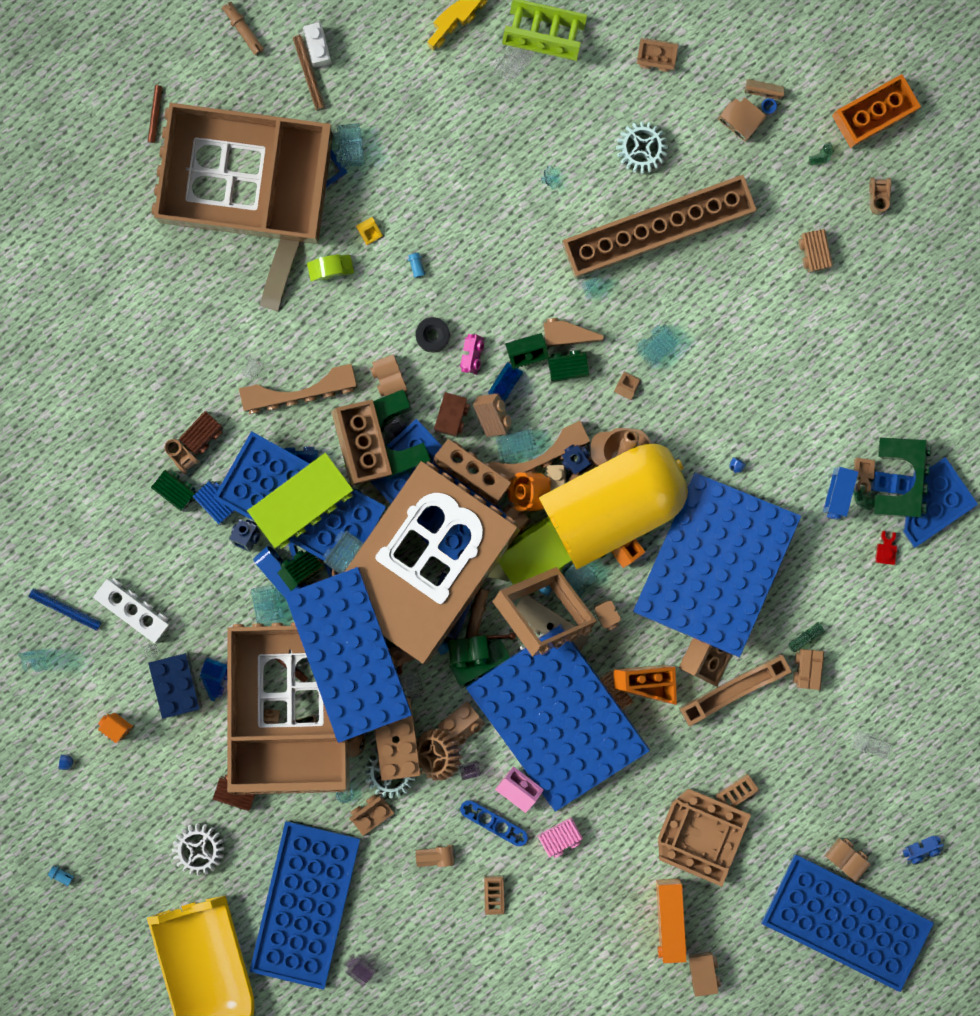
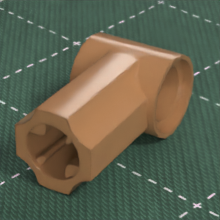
M453 845L415 850L417 867L433 865L447 867L454 865Z

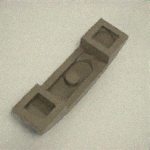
M280 239L268 273L260 306L279 311L284 289L300 242Z

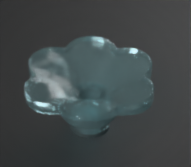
M551 165L547 166L546 170H544V176L541 177L542 183H546L553 190L560 184L558 171L553 169Z

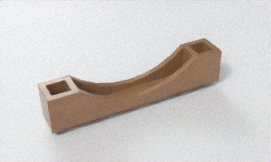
M347 364L332 368L318 383L300 391L277 392L257 384L239 388L243 411L249 412V415L260 413L262 408L274 410L278 409L280 404L286 403V406L296 405L298 400L305 399V402L317 400L316 396L323 395L324 398L335 396V392L342 391L343 394L354 392L353 388H357L353 365Z
M578 421L563 428L555 443L544 454L533 460L517 464H503L494 461L488 464L498 474H504L508 477L510 482V480L516 477L514 476L516 473H534L535 467L542 465V468L551 465L553 464L552 460L557 457L560 460L563 459L564 450L572 444L587 448V443L590 440L581 421ZM490 479L484 480L487 485L494 484Z
M778 654L679 707V710L687 725L691 726L738 698L774 682L792 671L784 656Z

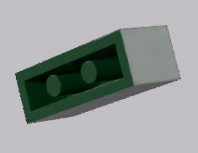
M494 638L488 641L491 660L486 661L485 665L475 666V663H471L462 669H456V666L450 665L462 689L510 658L501 639L497 640Z

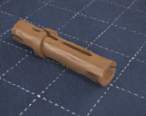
M232 1L228 2V5L225 4L222 10L230 19V24L232 27L235 26L254 56L258 55V52H262L264 47H262L244 21V16L239 14Z
M480 588L476 594L474 604L471 606L472 612L465 638L478 635L483 613L486 612L485 606L489 594L488 590Z

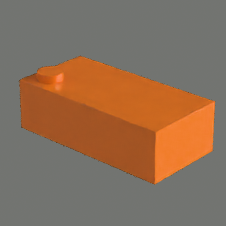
M903 74L836 110L832 117L851 149L917 112L921 106Z
M679 879L656 880L660 946H657L658 958H661L663 963L687 962L682 883Z

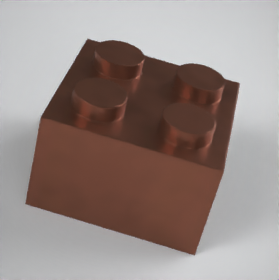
M445 392L434 431L456 438L458 434H462L464 422L461 421L463 415L467 416L470 404L467 403V398Z

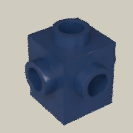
M572 444L564 450L565 454L562 455L564 459L562 463L568 471L572 470L574 475H579L593 465L589 459L591 454L585 446L581 447V445L575 446Z
M239 519L238 523L233 526L229 539L234 546L251 552L254 544L258 543L261 532L255 522L248 519L246 521Z

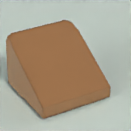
M623 372L614 392L631 400L641 379Z

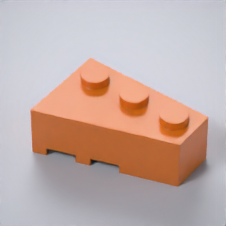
M655 665L614 669V689L677 705L675 666Z

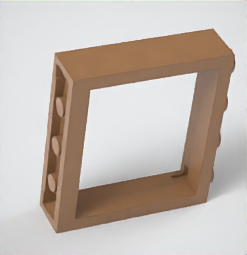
M557 567L500 590L492 601L532 657L538 654L544 655L554 647L558 649L567 641L573 642L581 635L586 636L592 632L591 628L597 622ZM550 586L578 626L541 642L512 601Z

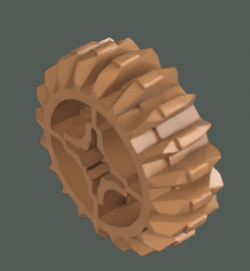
M439 728L430 729L417 739L420 768H422L421 774H427V778H432L433 781H443L459 771L458 767L462 764L459 759L463 756L459 754L461 750L457 746L459 741H454L455 735H450L449 731Z

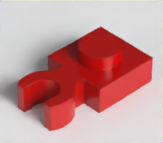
M882 531L881 539L883 544H877L875 563L895 565L897 546H893L892 542L896 539V532H892V537L887 539L885 537L886 531Z

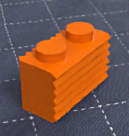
M117 713L104 715L98 723L100 725L98 731L111 738V741H114V743L122 741L133 727V725Z

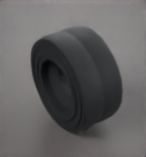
M429 317L418 324L415 337L418 345L423 350L435 353L447 346L450 340V331L443 320ZM436 330L438 338L436 340L428 339V331Z

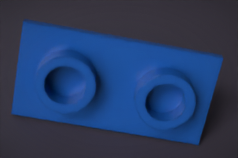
M933 835L921 840L923 848H920L918 842L905 847V850H902L905 858L909 856L907 864L913 863V865H917L923 862L925 857L931 856L933 858L940 855L944 845H939L941 843L939 836Z

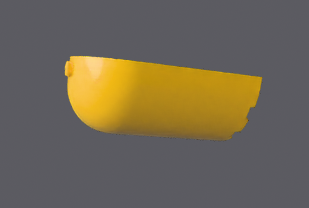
M645 444L618 455L544 494L539 499L554 528H556L575 568L579 569L670 521L683 508L687 499L688 488L681 472L684 469L679 459L675 460L671 451L663 445Z
M225 895L209 898L205 902L197 904L193 902L181 906L182 910L180 908L172 911L166 910L147 917L174 1016L254 1015V996Z

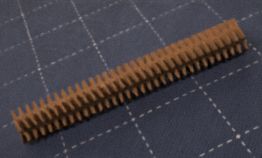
M299 34L292 39H294L293 42L296 46L295 48H297L296 51L317 111L324 108L325 106L323 105L325 104H322L324 101L320 97L322 95H319L321 92L317 88L319 86H317L316 79H314L316 78L314 77V72H312L314 70H311L313 69L311 63H309L311 61H308L310 58L306 54L308 52H306L305 45H303L305 44L303 43V36Z

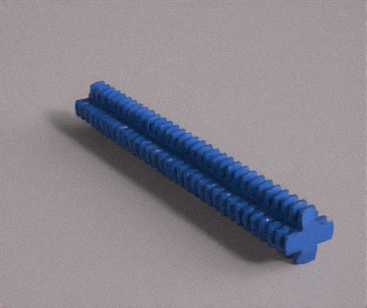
M34 588L28 595V598H32V600L34 599V601L36 600L96 631L102 624L100 623L101 621L98 622L94 618H89L90 616L88 615L85 616V614L79 613V610L77 611L75 608L73 610L72 608L70 609L71 606L68 608V605L66 606L64 603H59L60 601L58 600L55 601V599L49 598L45 593L43 595L40 592L38 593L39 590L36 591Z

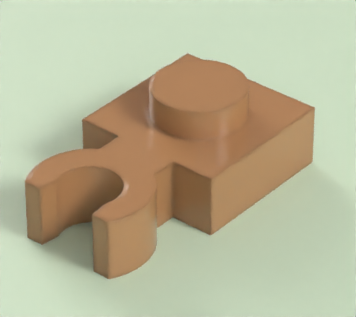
M854 459V471H858V482L855 485V491L860 490V485L865 486V493L871 490V484L868 480L872 481L874 479L875 460Z

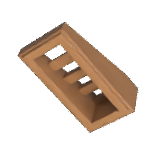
M745 774L715 796L720 802L734 807L759 791L750 776ZM746 781L751 790L747 791L743 782ZM740 786L745 794L741 796L736 787ZM733 790L738 799L735 800L729 791ZM726 794L732 803L728 804L723 795Z
M503 875L484 876L485 915L504 914ZM488 883H500V886H488ZM500 890V894H488V891ZM489 898H500V901H489ZM489 905H500V909H489Z

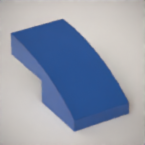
M874 471L871 490L904 495L911 490L913 477Z

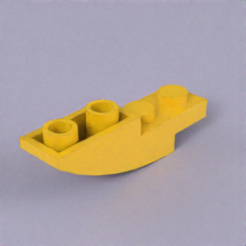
M459 0L448 7L433 22L437 30L427 41L428 47L433 51L436 47L440 48L446 41L444 37L448 32L452 34L457 28L458 24L456 23L459 22L463 26L466 23L470 24L476 16L474 14L478 8L482 9L488 0Z

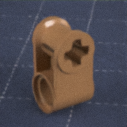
M870 178V210L875 215H882L890 206L891 178L886 180ZM876 201H881L884 204V209L877 208Z
M170 439L165 443L166 453L185 475L188 469L195 463H199V460L181 441ZM173 442L179 445V450L176 453H172L169 450V446Z

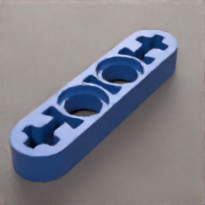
M466 800L461 804L460 812L467 819L515 846H523L527 842L528 837L524 829L472 800ZM472 804L473 810L477 811L478 808L482 810L478 813L477 819H474L475 814L472 812L466 814V809L463 807ZM483 813L490 814L491 821L489 823L481 822L480 816ZM501 822L506 823L508 826L505 833H500L497 830V825ZM511 827L515 828L513 830L515 834L523 833V841L519 840L516 842V837L510 835V838L506 837L510 833Z

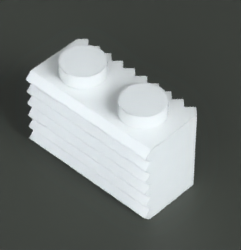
M318 22L304 26L303 30L313 67L317 68L332 64L322 23Z

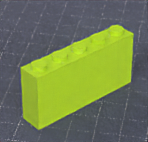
M324 453L248 509L247 512L273 547H280L282 549L290 543L289 539L294 535L299 537L306 531L305 527L311 523L313 526L321 520L320 516L325 512L330 514L337 508L336 504L338 502L349 500L353 496L351 493L354 489L328 454Z
M548 516L516 537L498 563L512 584L515 585L555 567L561 571L572 560Z

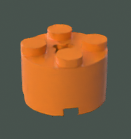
M516 473L514 475L516 477L510 480L511 485L508 490V499L515 506L513 508L517 511L543 510L544 507L539 497L551 491L550 478L542 473Z

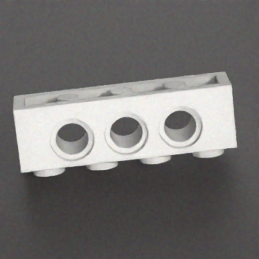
M115 578L112 580L106 579L93 598L153 643H157L171 625L167 622L169 618L162 613L156 614L152 611L154 608L146 601L140 602L137 599V594L131 590L125 591L121 588L123 584ZM117 592L122 595L120 603H116L113 599L114 594ZM131 604H135L138 608L135 615L129 612ZM147 615L153 618L151 626H147L144 623V618Z

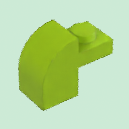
M350 254L325 256L307 263L311 282L354 273Z

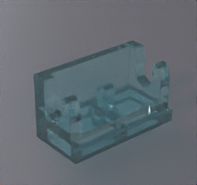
M45 649L18 653L25 672L28 671V662L30 668L35 670V672L48 670Z

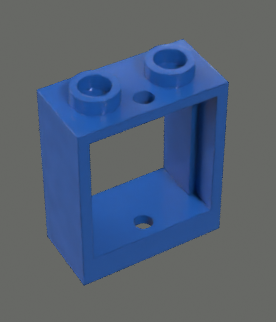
M843 467L834 468L823 513L827 514V518L841 520V517H847L858 471Z

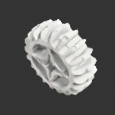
M196 823L195 829L190 824L188 825L189 832L183 828L181 830L183 835H176L180 841L173 842L175 846H178V848L172 849V852L178 853L173 859L181 860L177 864L178 867L182 864L185 865L182 870L183 872L190 868V875H193L194 871L197 870V876H200L203 869L206 875L209 873L208 867L214 871L216 869L214 864L220 865L221 862L217 858L224 857L219 851L225 850V847L218 845L223 843V839L216 840L220 833L217 832L213 835V827L207 831V824H204L202 829H200V823ZM194 834L204 835L199 842L187 838ZM208 840L213 845V855L206 848ZM184 844L187 845L186 847L191 852L189 859H187L184 855ZM200 844H202L201 850H203V853L199 852L193 857V855L196 853V849H194V847H198ZM198 857L209 860L206 864H193L194 860Z

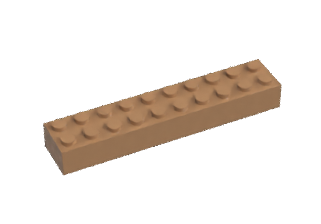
M740 175L562 240V245L574 278L577 279L750 216L757 210L745 177Z

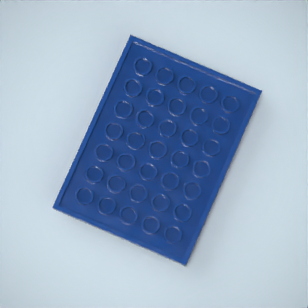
M694 472L688 486L686 502L671 524L633 613L740 658L802 518L801 515Z
M559 624L541 636L539 640L542 642L564 632L565 629ZM567 641L558 649L554 647L546 654H538L534 657L525 647L466 687L532 781L544 789L542 794L555 812L650 751L646 742L574 642Z

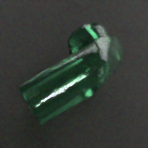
M826 143L823 145L819 155L809 156L810 166L827 163L834 153L833 145Z
M854 488L853 495L857 506L866 510L873 509L875 507V499L864 496L862 488L859 491H855Z

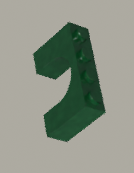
M404 389L373 401L382 438L383 429L390 419L413 410ZM424 442L402 451L391 450L385 445L392 475L387 476L390 480L415 470L421 461L425 464L427 461L433 463Z
M880 437L878 457L909 462L915 470L916 480L912 489L904 495H875V515L923 518V514L927 513V503L924 502V497L928 495L929 484L926 483V476L930 474V464H927V456H931V445H928L929 442L927 440Z

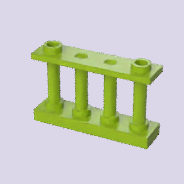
M512 0L510 14L515 16L512 27L505 25L503 45L577 61L581 42L576 41L578 29L584 30L587 14L525 0ZM522 17L533 19L531 31L519 28ZM541 21L552 23L549 35L538 33ZM559 25L571 27L568 39L557 37Z

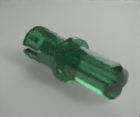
M817 622L805 632L802 631L801 635L792 640L788 646L792 652H797L806 644H811L812 640L825 631L820 623Z

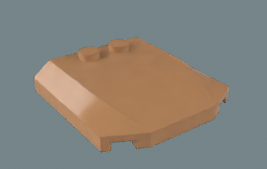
M688 788L672 802L658 836L659 860L722 887L751 814Z

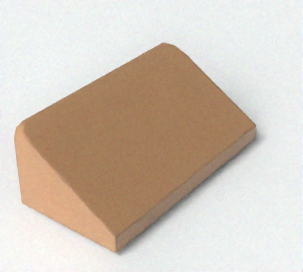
M747 79L744 92L781 100L784 96V86Z

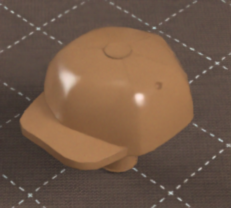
M615 428L612 431L600 432L591 441V461L599 466L634 447L652 443L647 435L638 429Z

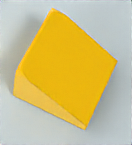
M373 217L356 225L366 245L383 237Z

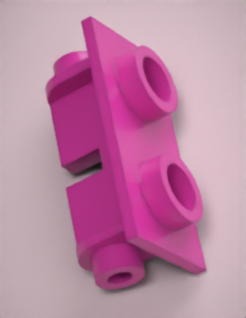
M468 334V337H465L463 351L469 352V355L462 354L461 372L477 375V370L481 366L480 355L485 345L484 337L477 334Z

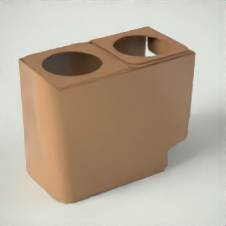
M743 98L742 101L734 99L732 102H729L718 117V120L722 124L724 123L720 119L727 122L730 127L725 126L732 130L733 133L735 131L739 132L745 138L742 140L746 142L767 116L748 99Z

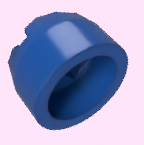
M772 98L765 99L761 105L763 112L767 114L775 112L777 102ZM773 102L774 105L767 110L766 107Z
M733 457L729 466L734 473H740L744 470L746 464Z
M61 754L59 770H69L73 765V759L68 755Z

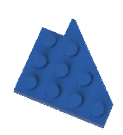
M946 457L930 467L929 476H926V483L929 484L928 495L924 497V502L927 503V513L923 514V518L905 517L903 533L913 548L978 505ZM915 470L913 473L911 489L914 486L916 480Z

